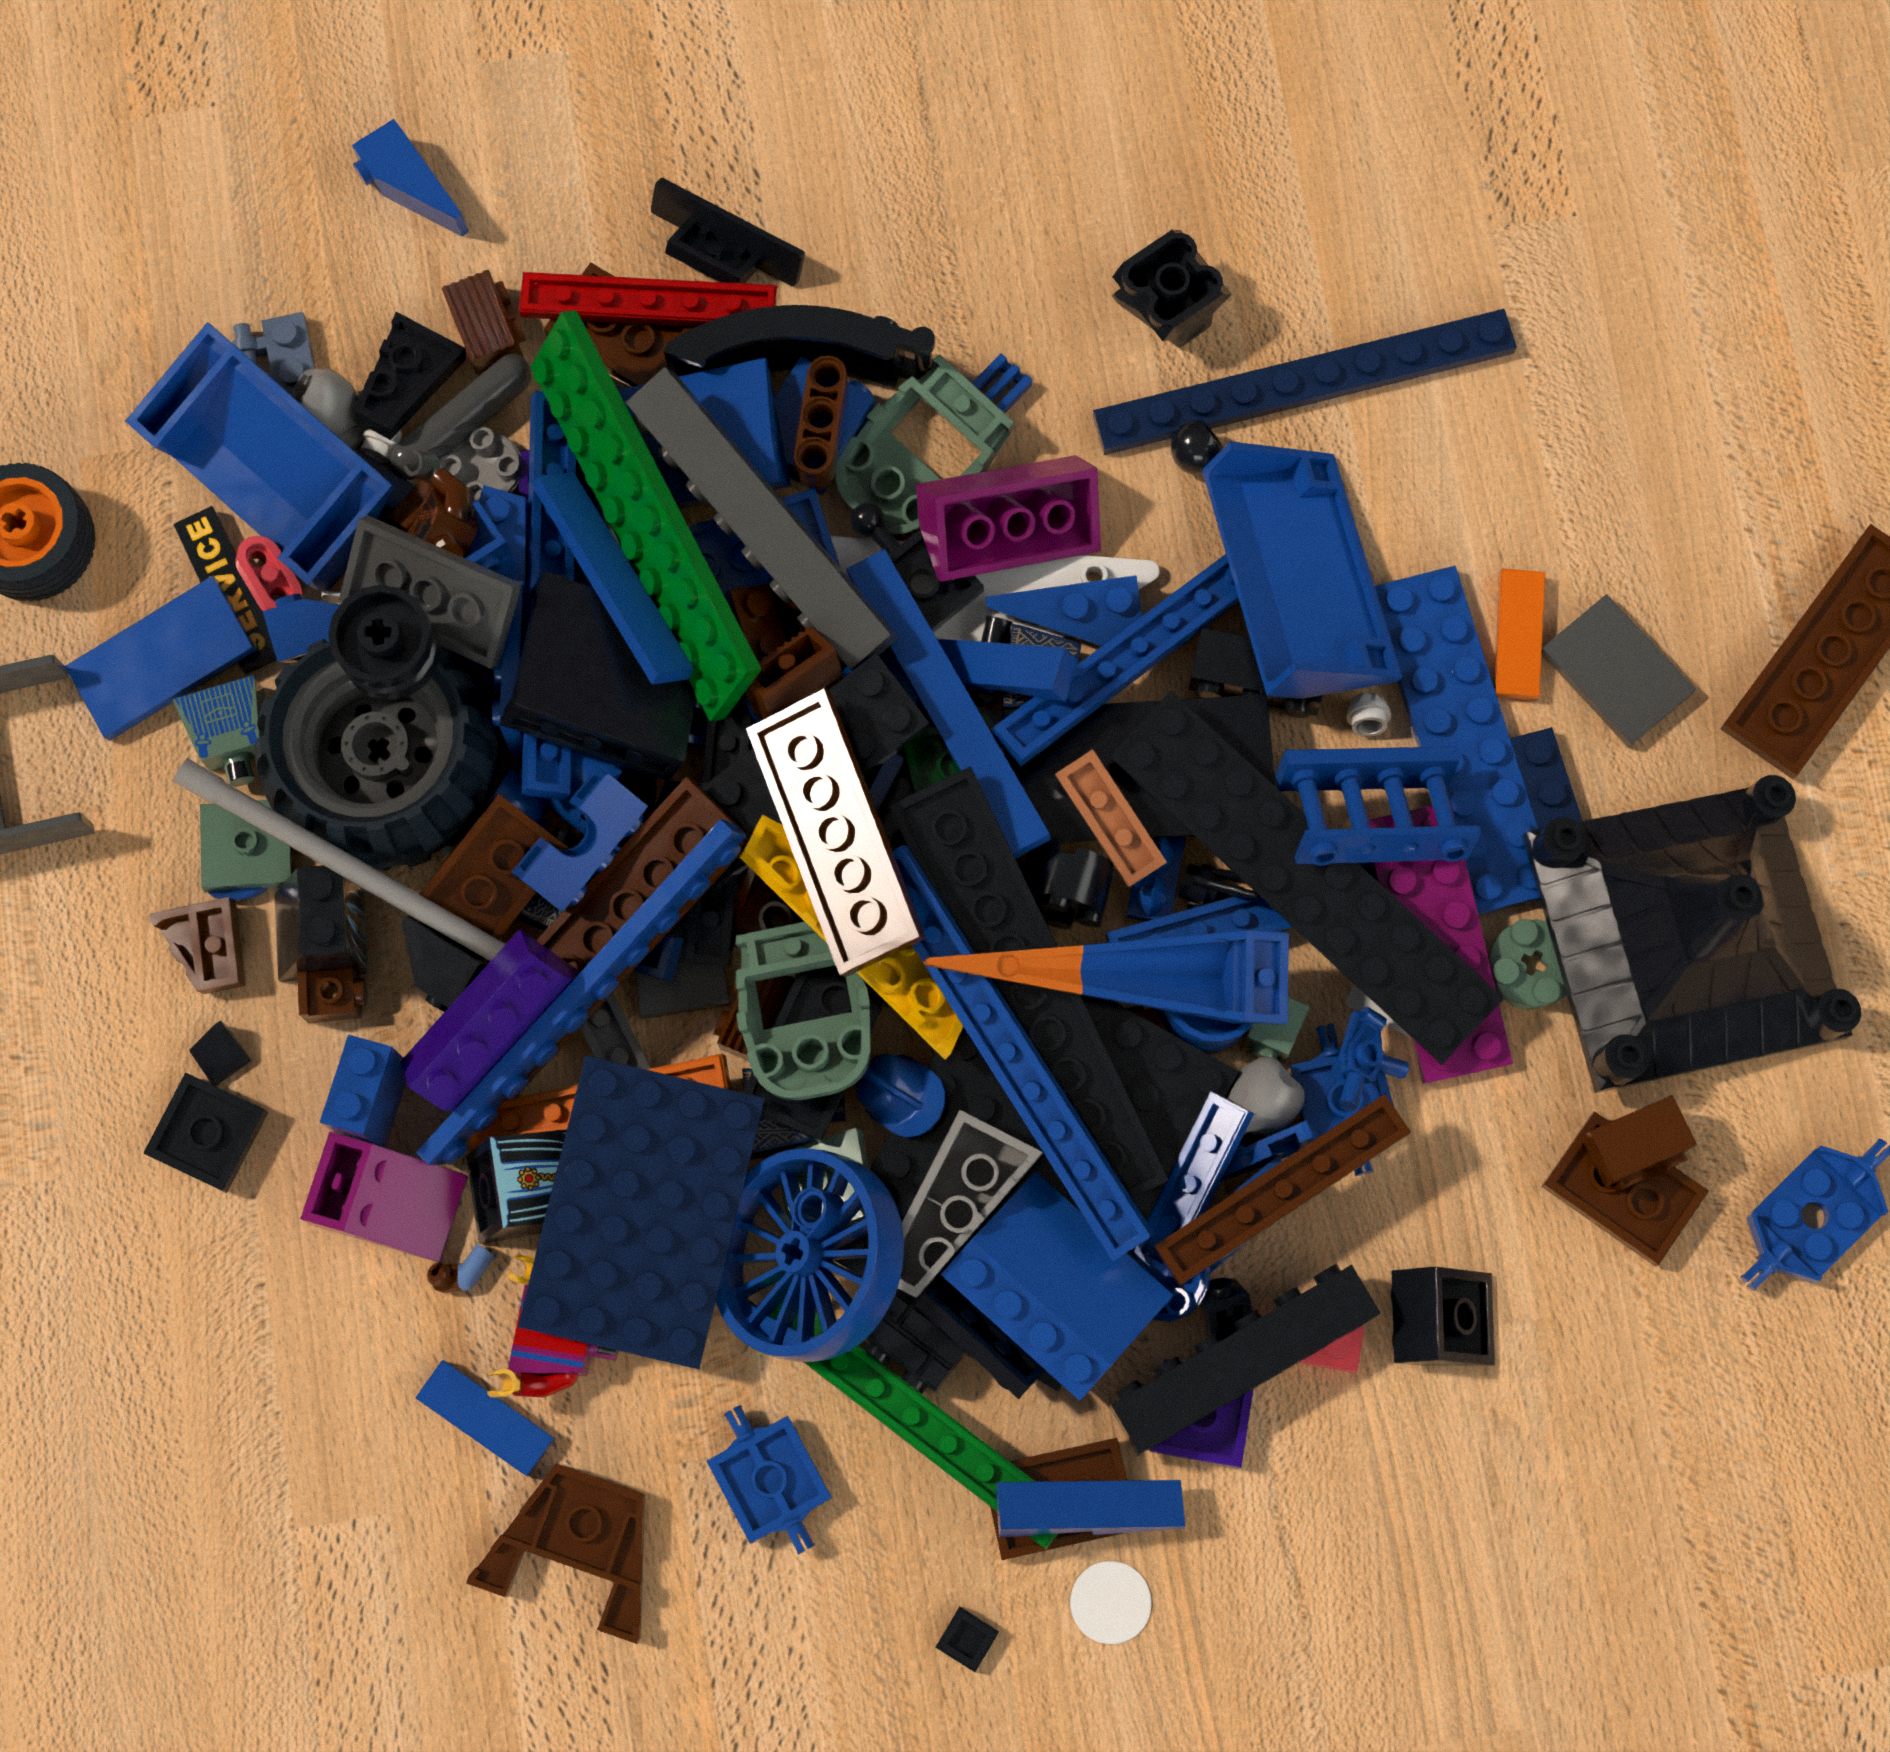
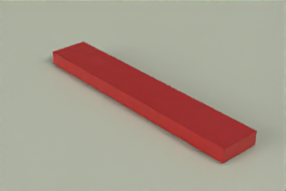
M523 272L519 313L521 318L558 319L563 311L577 310L582 321L697 327L733 313L777 306L778 288L777 285Z

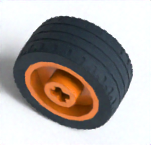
M29 463L1 465L0 594L21 601H39L48 599L51 596L54 597L58 593L64 592L65 589H69L73 583L75 584L77 579L82 577L83 572L86 571L88 564L91 562L90 559L93 557L96 538L90 512L71 485L51 470Z

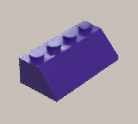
M519 929L400 1061L408 1087L443 1111H454L578 976L580 971Z

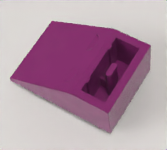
M329 1131L300 1219L315 1227L431 1261L441 1262L468 1176L437 1165H427L423 1160Z

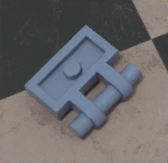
M303 312L261 320L264 336L257 338L252 337L248 323L234 325L235 340L232 343L256 364V357L268 355L271 371L266 373L288 393L292 394L299 377L304 371L316 369L307 319Z

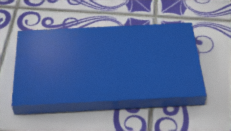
M211 576L66 665V669L101 734L105 739L111 741L173 703L174 698L186 695L253 654L257 649L219 581Z

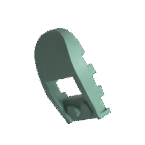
M940 354L933 359L936 364L935 367L918 380L913 376L898 387L899 391L884 404L880 405L878 403L867 415L869 420L857 437L852 436L837 462L835 472L836 485L844 501L853 510L862 503L877 505L885 516L884 527L892 535H908L920 530L916 484L941 480L890 433L921 398L980 451L981 454L960 476L985 472L1015 427L1014 421Z
M806 922L737 935L736 945L741 951V969L736 970L739 1013H736L737 1023L746 1044L747 1057L751 1069L759 1083L774 1096L786 1100H806L831 1095L854 1085L865 1074L871 1057L870 1001L864 980L857 973L846 977L852 1012L764 1029L756 981L834 966L835 963L828 944Z

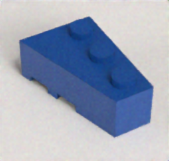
M484 485L478 501L506 541L512 553V556L501 562V567L497 573L514 581L524 582L525 617H523L522 642H524L528 502L523 496ZM476 510L475 516L478 531L465 558L494 540L479 518Z

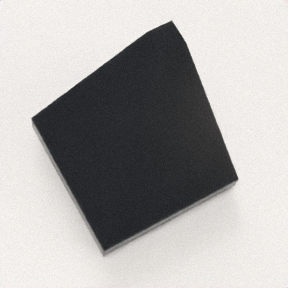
M221 1020L213 1025L189 1050L213 1086H217L252 1061L230 1028Z

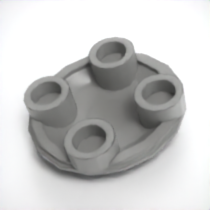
M487 427L473 430L466 440L439 460L440 468L448 470L472 491L474 496L473 503L479 500L484 485L512 493L519 484L522 469L519 450L514 442L501 434L493 433Z

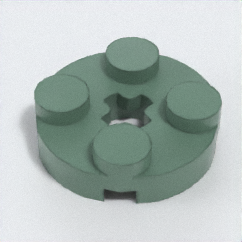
M1520 919L1498 935L1489 950L1488 959L1495 989L1506 1002L1521 1009L1534 1010L1555 1004L1567 995L1546 921ZM1533 954L1540 956V962L1545 965L1544 972L1537 970L1533 976L1525 972L1527 965L1521 961L1522 956L1531 957Z

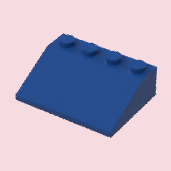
M767 358L679 377L774 490L791 486ZM645 384L618 390L624 403ZM625 403L630 415L633 416L635 413ZM640 432L679 510L710 504L708 500L702 504L689 491L685 484L690 479L680 467L674 471L658 453L662 445L653 435L647 438Z
M1037 1172L1023 1184L940 1274L1079 1401L1082 1400L1173 1297L1169 1290L1127 1253L1112 1261L1087 1220H1085L1082 1212Z

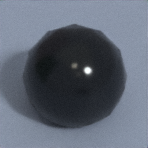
M1192 420L1181 425L1174 433L1171 441V455L1175 464L1182 471L1192 475L1203 474L1202 469L1224 448L1217 436L1203 420Z

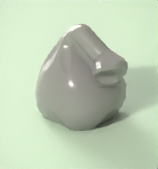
M330 369L304 371L299 377L291 395L353 450L362 445L363 440L361 436L368 428L355 421L354 409L359 395L351 383L341 374Z
M1265 1056L1253 1060L1239 1070L1225 1098L1254 1113L1245 1133L1265 1138L1280 1132L1296 1118L1304 1106L1305 1093L1301 1085L1289 1075L1281 1063L1275 1058Z

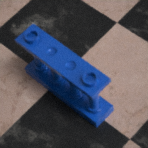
M1456 746L1285 750L1274 777L1276 786L1280 792H1299L1309 829L1304 831L1294 856L1296 864L1325 866L1331 863L1430 860L1456 862L1469 859L1480 837L1481 830L1479 825L1457 826L1446 788H1448L1460 762ZM1404 789H1428L1438 826L1414 827ZM1339 790L1343 792L1352 829H1327L1318 791ZM1361 790H1385L1395 828L1370 827Z

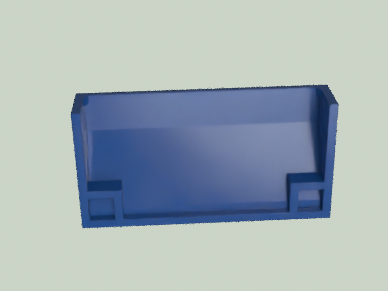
M1230 441L1202 469L1266 695L1303 699L1398 682L1403 677L1334 454Z

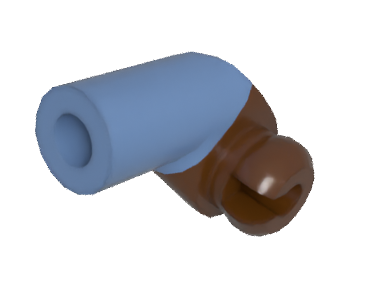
M476 1244L463 1263L444 1265L442 1262H437L433 1264L427 1272V1280L436 1291L445 1294L468 1291L476 1285L495 1258V1255L479 1244Z

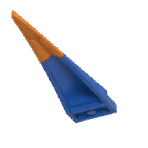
M1240 930L1124 942L930 957L923 961L925 965L1234 1024H1288L1289 933Z

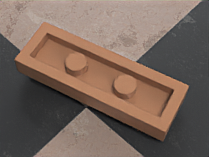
M1093 749L1055 774L1128 887L1167 863Z

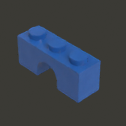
M598 767L595 768L569 800L583 814L586 820V833L583 840L571 849L561 850L539 837L512 871L513 874L561 912L567 906L573 907L582 899L587 891V885H585L596 870L601 872L611 863L616 854L614 848L624 836H631L640 827L644 820L642 813L648 807L609 773Z

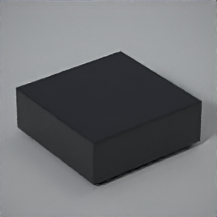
M959 1606L935 1648L973 1672H976L999 1631Z

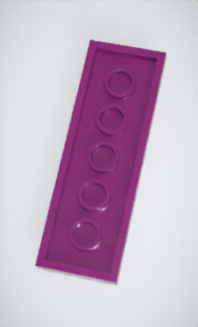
M1433 806L1410 810L1414 827L1438 826ZM1392 815L1369 819L1371 828H1395ZM1466 861L1371 862L1375 879L1496 991ZM1499 1005L1442 1065L1413 1040L1423 1084L1513 1064Z

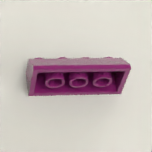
M1077 455L916 484L919 527L937 579L941 582L1101 551L1097 467Z

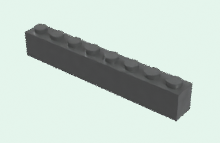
M664 367L625 402L635 413L631 417L638 430L647 438L653 435L662 445L658 450L662 459L674 471L680 467L690 480L685 485L702 504L708 500L718 513L713 518L720 528L730 537L736 533L746 545L741 552L757 570L764 567L774 578L769 583L773 591L785 603L792 600L802 613L797 618L805 629L806 627H813L835 648L841 670L847 667L852 671L855 670L875 653L880 655L899 638L676 373Z

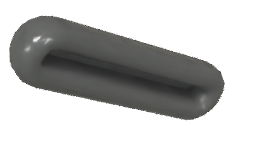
M513 353L500 358L392 450L389 457V465L392 472L407 480L419 478L408 475L404 469L405 464L419 466V458L412 452L413 450L433 453L437 455L439 460L443 456L448 455L466 440L473 430L484 425L528 387L532 375L529 363L521 355Z

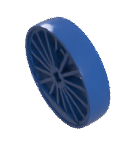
M801 1148L783 1151L770 1156L752 1168L746 1174L716 1298L717 1307L731 1331L741 1341L759 1352L775 1358L796 1362L829 1360L852 1350L874 1331L888 1311L896 1294L903 1267V1228L897 1206L887 1187L871 1170L855 1160L819 1149ZM830 1166L835 1169L828 1190L825 1191L823 1190L824 1168ZM808 1169L807 1188L800 1191L797 1173ZM849 1182L855 1191L844 1203L840 1196L844 1195ZM781 1183L784 1187L792 1221L772 1196V1191ZM761 1205L765 1207L785 1233L782 1237L753 1223L754 1217ZM863 1207L866 1219L843 1230ZM750 1231L777 1244L776 1252L744 1254L748 1232ZM868 1233V1249L837 1250ZM867 1258L863 1276L833 1262L840 1259ZM777 1262L779 1265L744 1284V1264ZM832 1272L860 1285L853 1300ZM779 1281L758 1306L748 1299L749 1296ZM829 1292L845 1311L837 1321ZM784 1300L779 1315L776 1319L773 1316H771V1314ZM815 1308H817L823 1333L817 1337H814ZM798 1312V1328L796 1330L792 1328V1325Z

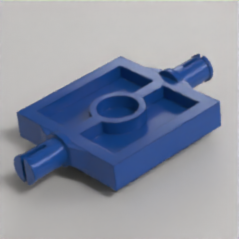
M1334 1023L1327 1024L1326 1027L1321 1025L1315 1028L1323 1053L1313 1060L1293 1064L1288 1068L1290 1076L1301 1085L1305 1093V1102L1300 1110L1302 1122L1306 1120L1314 1137L1312 1141L1384 1094L1393 1105L1386 1075L1378 1072L1375 1082L1363 1085L1356 1110H1345L1339 1105L1347 1077L1341 1074L1338 1059L1340 1046ZM1370 1161L1356 1169L1354 1176H1362L1363 1173L1366 1175L1374 1172Z
M739 1405L733 1408L741 1423L740 1426L731 1410L724 1414L737 1439L732 1442L727 1450L707 1460V1463L749 1543L752 1544L772 1532L786 1530L799 1555L806 1550L798 1534H800L807 1549L815 1546L802 1520L807 1517L811 1510L831 1500L832 1496L789 1416L780 1419L768 1427L753 1429L742 1406Z

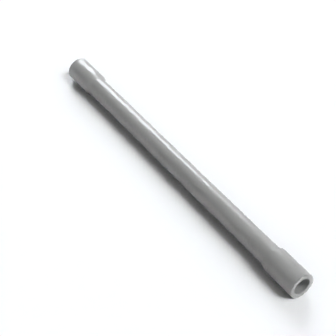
M186 758L173 779L174 783L207 802L216 803L485 959L491 961L506 945L230 786L224 779L192 760Z

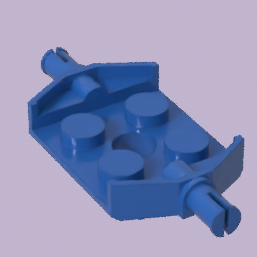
M1879 1138L1863 1156L1858 1157L1824 1146L1815 1148L1746 1217L1759 1254L1756 1257L1758 1261L1744 1275L1740 1276L1745 1284L1759 1272L1747 1285L1748 1288L1756 1291L1757 1287L1771 1273L1774 1274L1776 1272L1809 1283L1820 1281L1822 1279L1821 1276L1881 1216L1889 1212L1875 1174L1876 1168L1890 1155L1889 1145L1875 1156L1887 1144L1886 1141ZM1813 1204L1821 1208L1824 1213V1223L1821 1228L1813 1229L1804 1223L1802 1210L1805 1205Z

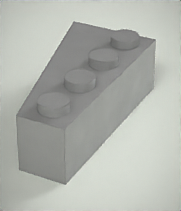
M959 1110L902 1222L904 1259L898 1289L915 1298L919 1297L1042 1156L1043 1152Z

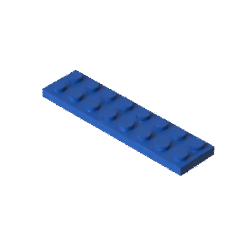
M1456 566L1376 585V593L1403 677L1398 681V685L1417 747L1456 746L1460 762L1446 789L1449 800L1452 802L1457 826H1480V837L1469 859H1465L1478 916L1539 901V894L1522 838L1527 831L1536 830L1538 826Z

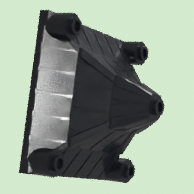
M1767 775L1748 788L1590 819L1583 822H1577L1568 817H1558L1551 820L1544 828L1527 831L1522 836L1595 1093L1830 1043L1853 1036L1852 1029L1857 1026L1862 1015L1861 1006L1852 993L1844 989H1837L1834 984L1831 967L1821 941V934L1810 905L1811 901L1804 878L1800 872V865L1785 816L1792 811L1796 803L1795 790L1785 778L1778 775Z

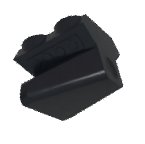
M1170 230L1124 261L1112 276L1120 287L1112 295L1116 303L1152 328L1162 341L1168 340L1178 348L1206 331L1212 324L1213 313L1232 295L1223 284L1220 272L1206 263L1197 251L1194 239L1184 234L1181 230Z

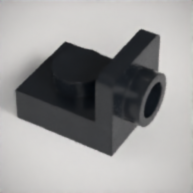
M1233 1278L1210 1280L1209 1289L1199 1305L1203 1311L1207 1337L1218 1333L1222 1340L1238 1331L1234 1325L1236 1321L1253 1312L1250 1294Z

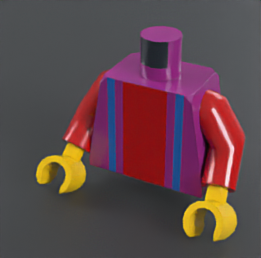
M516 1255L515 1259L522 1260L526 1264V1272L522 1277L508 1273V1278L513 1282L528 1284L534 1259L528 1256ZM524 1285L508 1369L493 1370L488 1373L489 1376L498 1375L501 1377L503 1388L501 1391H487V1394L492 1398L505 1397L511 1394L521 1397L545 1398L573 1386L578 1376H587L591 1357L616 1361L619 1351L519 1328L518 1323L528 1285Z

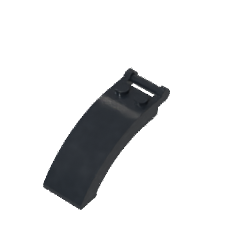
M812 305L770 306L723 316L677 336L666 344L663 351L668 369L679 377L761 358H767L769 372L792 370L800 356L813 362L816 358L830 355L843 362L848 377L889 390L896 387L900 377L909 379L913 376L918 380L936 366L932 358V351L936 343L935 335L927 327H918L911 331L899 327L894 320L884 316L872 318L843 309ZM905 351L915 354V359L905 357Z

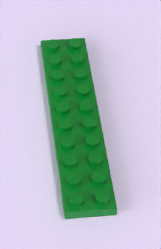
M577 310L563 311L530 366L533 377L540 385L550 405L551 413L557 419L570 450L575 454L585 474L587 484L592 488L603 510L606 521L610 523L621 545L622 552L692 664L694 670L689 677V681L695 691L697 701L702 705L710 722L723 720L762 669Z

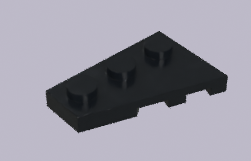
M398 312L394 314L391 322L392 329L387 340H383L379 350L380 357L374 371L369 373L354 409L356 422L389 440L403 428L466 360V349Z

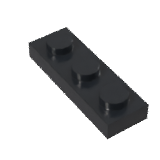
M943 1276L915 1304L933 1325L940 1327L961 1347L967 1356L975 1359L995 1377V1380L1001 1387L1009 1390L1018 1399L1045 1371L1040 1364Z

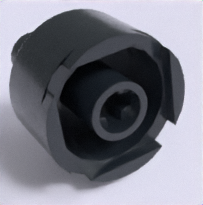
M1046 842L1028 851L1022 873L1042 915L1047 916L1046 923L1061 929H1071L1073 922L1088 927H1100L1113 878V863L1098 853L1076 847L1075 853L1061 851L1062 843Z

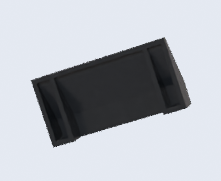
M1266 694L1181 699L1276 787ZM1162 700L1104 704L1023 766H1020L1004 749L1005 758L1050 834L1051 840L1048 842L1062 843L1097 840L1055 776L1057 772L1092 749L1150 837L1193 835L1110 758V755ZM1017 709L1002 710V720Z

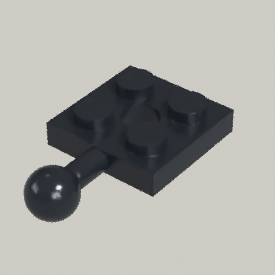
M862 503L853 510L850 518L852 529L862 537H872L882 550H886L933 633L984 592V585L975 575L939 581L921 530H918L900 545L884 527L885 516L877 505ZM919 574H927L935 580L936 584L929 593L920 594L911 588L912 579Z

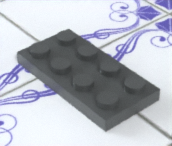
M367 515L359 518L339 600L343 601L362 588L377 585L400 588L416 598L438 634L440 646L490 669L499 666L522 584Z

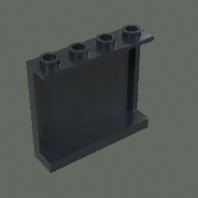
M543 571L529 593V598L534 601L513 695L503 710L500 725L669 782L685 762L696 703L695 691L689 679L651 684L594 588L572 581L567 576Z

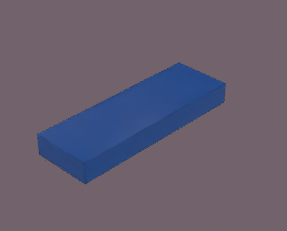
M444 1360L439 1363L415 1397L527 1477L531 1475L556 1439L499 1398L489 1397L486 1389Z

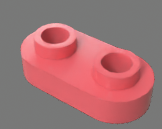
M251 536L240 543L237 549L235 564L260 609L266 611L276 607L275 601L271 598L274 594H280L283 597L301 594L302 597V587L295 574L277 558L281 554L278 546L267 537ZM259 559L265 565L256 567L250 563V560Z

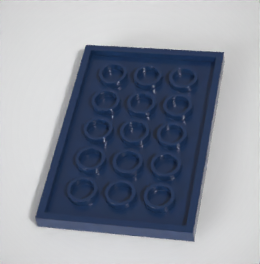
M585 1055L518 1327L700 1369L765 1098Z

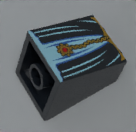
M323 865L296 868L274 894L278 981H297V971L304 970L314 972L353 968L359 975L368 974L364 888Z
M567 1129L489 1137L466 1155L479 1244L541 1234Z

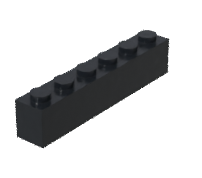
M1337 1263L1313 1277L1317 1284L1316 1286L1302 1294L1298 1287L1287 1291L1273 1300L1277 1306L1273 1311L1264 1316H1261L1258 1310L1251 1312L1234 1323L1238 1330L1237 1332L1223 1340L1216 1333L1195 1345L1194 1348L1198 1354L1182 1363L1179 1357L1176 1356L1154 1369L1158 1378L1146 1385L1141 1386L1137 1379L1116 1391L1114 1395L1118 1401L1111 1404L1110 1409L1137 1456L1147 1452L1381 1314L1354 1267L1350 1265L1340 1270Z

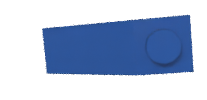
M392 119L352 145L358 159L357 162L353 163V166L366 186L373 182L382 196L460 236L469 232L461 212L395 119Z
M292 594L276 599L275 608L263 611L277 662L294 663L309 653L306 648L321 639L329 642L328 633L332 616L340 604L302 599L301 594Z

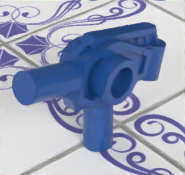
M1368 1006L1351 1013L1338 1058L1341 1074L1347 1077L1339 1105L1349 1111L1357 1109L1363 1085L1375 1082L1378 1072L1403 1079L1409 1071L1408 1062L1383 1054L1381 1031L1385 1027L1387 1019Z

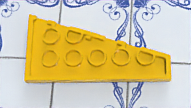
M762 815L740 858L826 942L783 825ZM913 946L856 972L945 1060L948 1058L963 1025Z

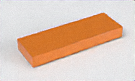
M1502 568L1499 573L1494 689L1497 698L1537 701L1539 698L1545 572Z

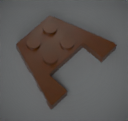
M556 1463L520 1509V1513L503 1535H500L492 1545L491 1550L479 1566L468 1576L466 1584L508 1597L524 1552L536 1554L612 1581L613 1586L597 1630L639 1644L642 1618L645 1494Z

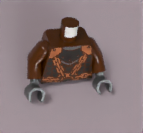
M413 450L412 452L419 458V466L405 464L404 469L406 473L414 477L431 479V485L407 533L465 558L478 531V524L472 505L474 501L473 493L448 470L440 468L437 455Z

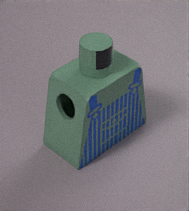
M254 675L173 699L176 710L201 762L210 771L225 768L228 783L232 787L243 786L255 780L250 760L255 759V744L259 738L257 720L265 700V691Z

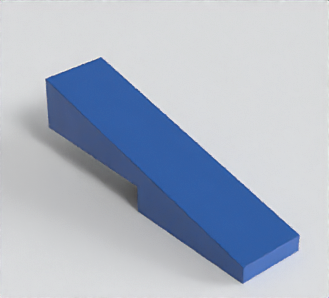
M937 639L968 691L994 695L995 690L1066 702L1078 660L1064 647Z
M1181 1480L997 1482L996 1485L999 1537L1091 1531V1535L1176 1530L1185 1529L1186 1527Z

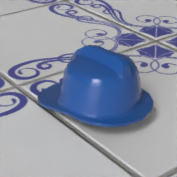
M887 1053L873 1057L865 1074L856 1083L858 1100L865 1107L870 1117L894 1134L905 1138L919 1137L930 1131L940 1120L945 1108L946 1091L942 1080L927 1067L913 1058L902 1054L895 1056Z

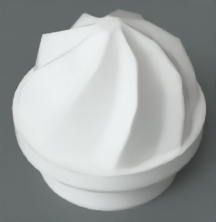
M368 428L361 436L363 444L360 451L380 464L390 466V454L403 440L402 433L399 431L389 440Z
M1367 691L1353 697L1346 716L1355 734L1372 737L1383 733L1387 729V722L1391 718V711L1384 698L1379 697L1377 693H1369Z

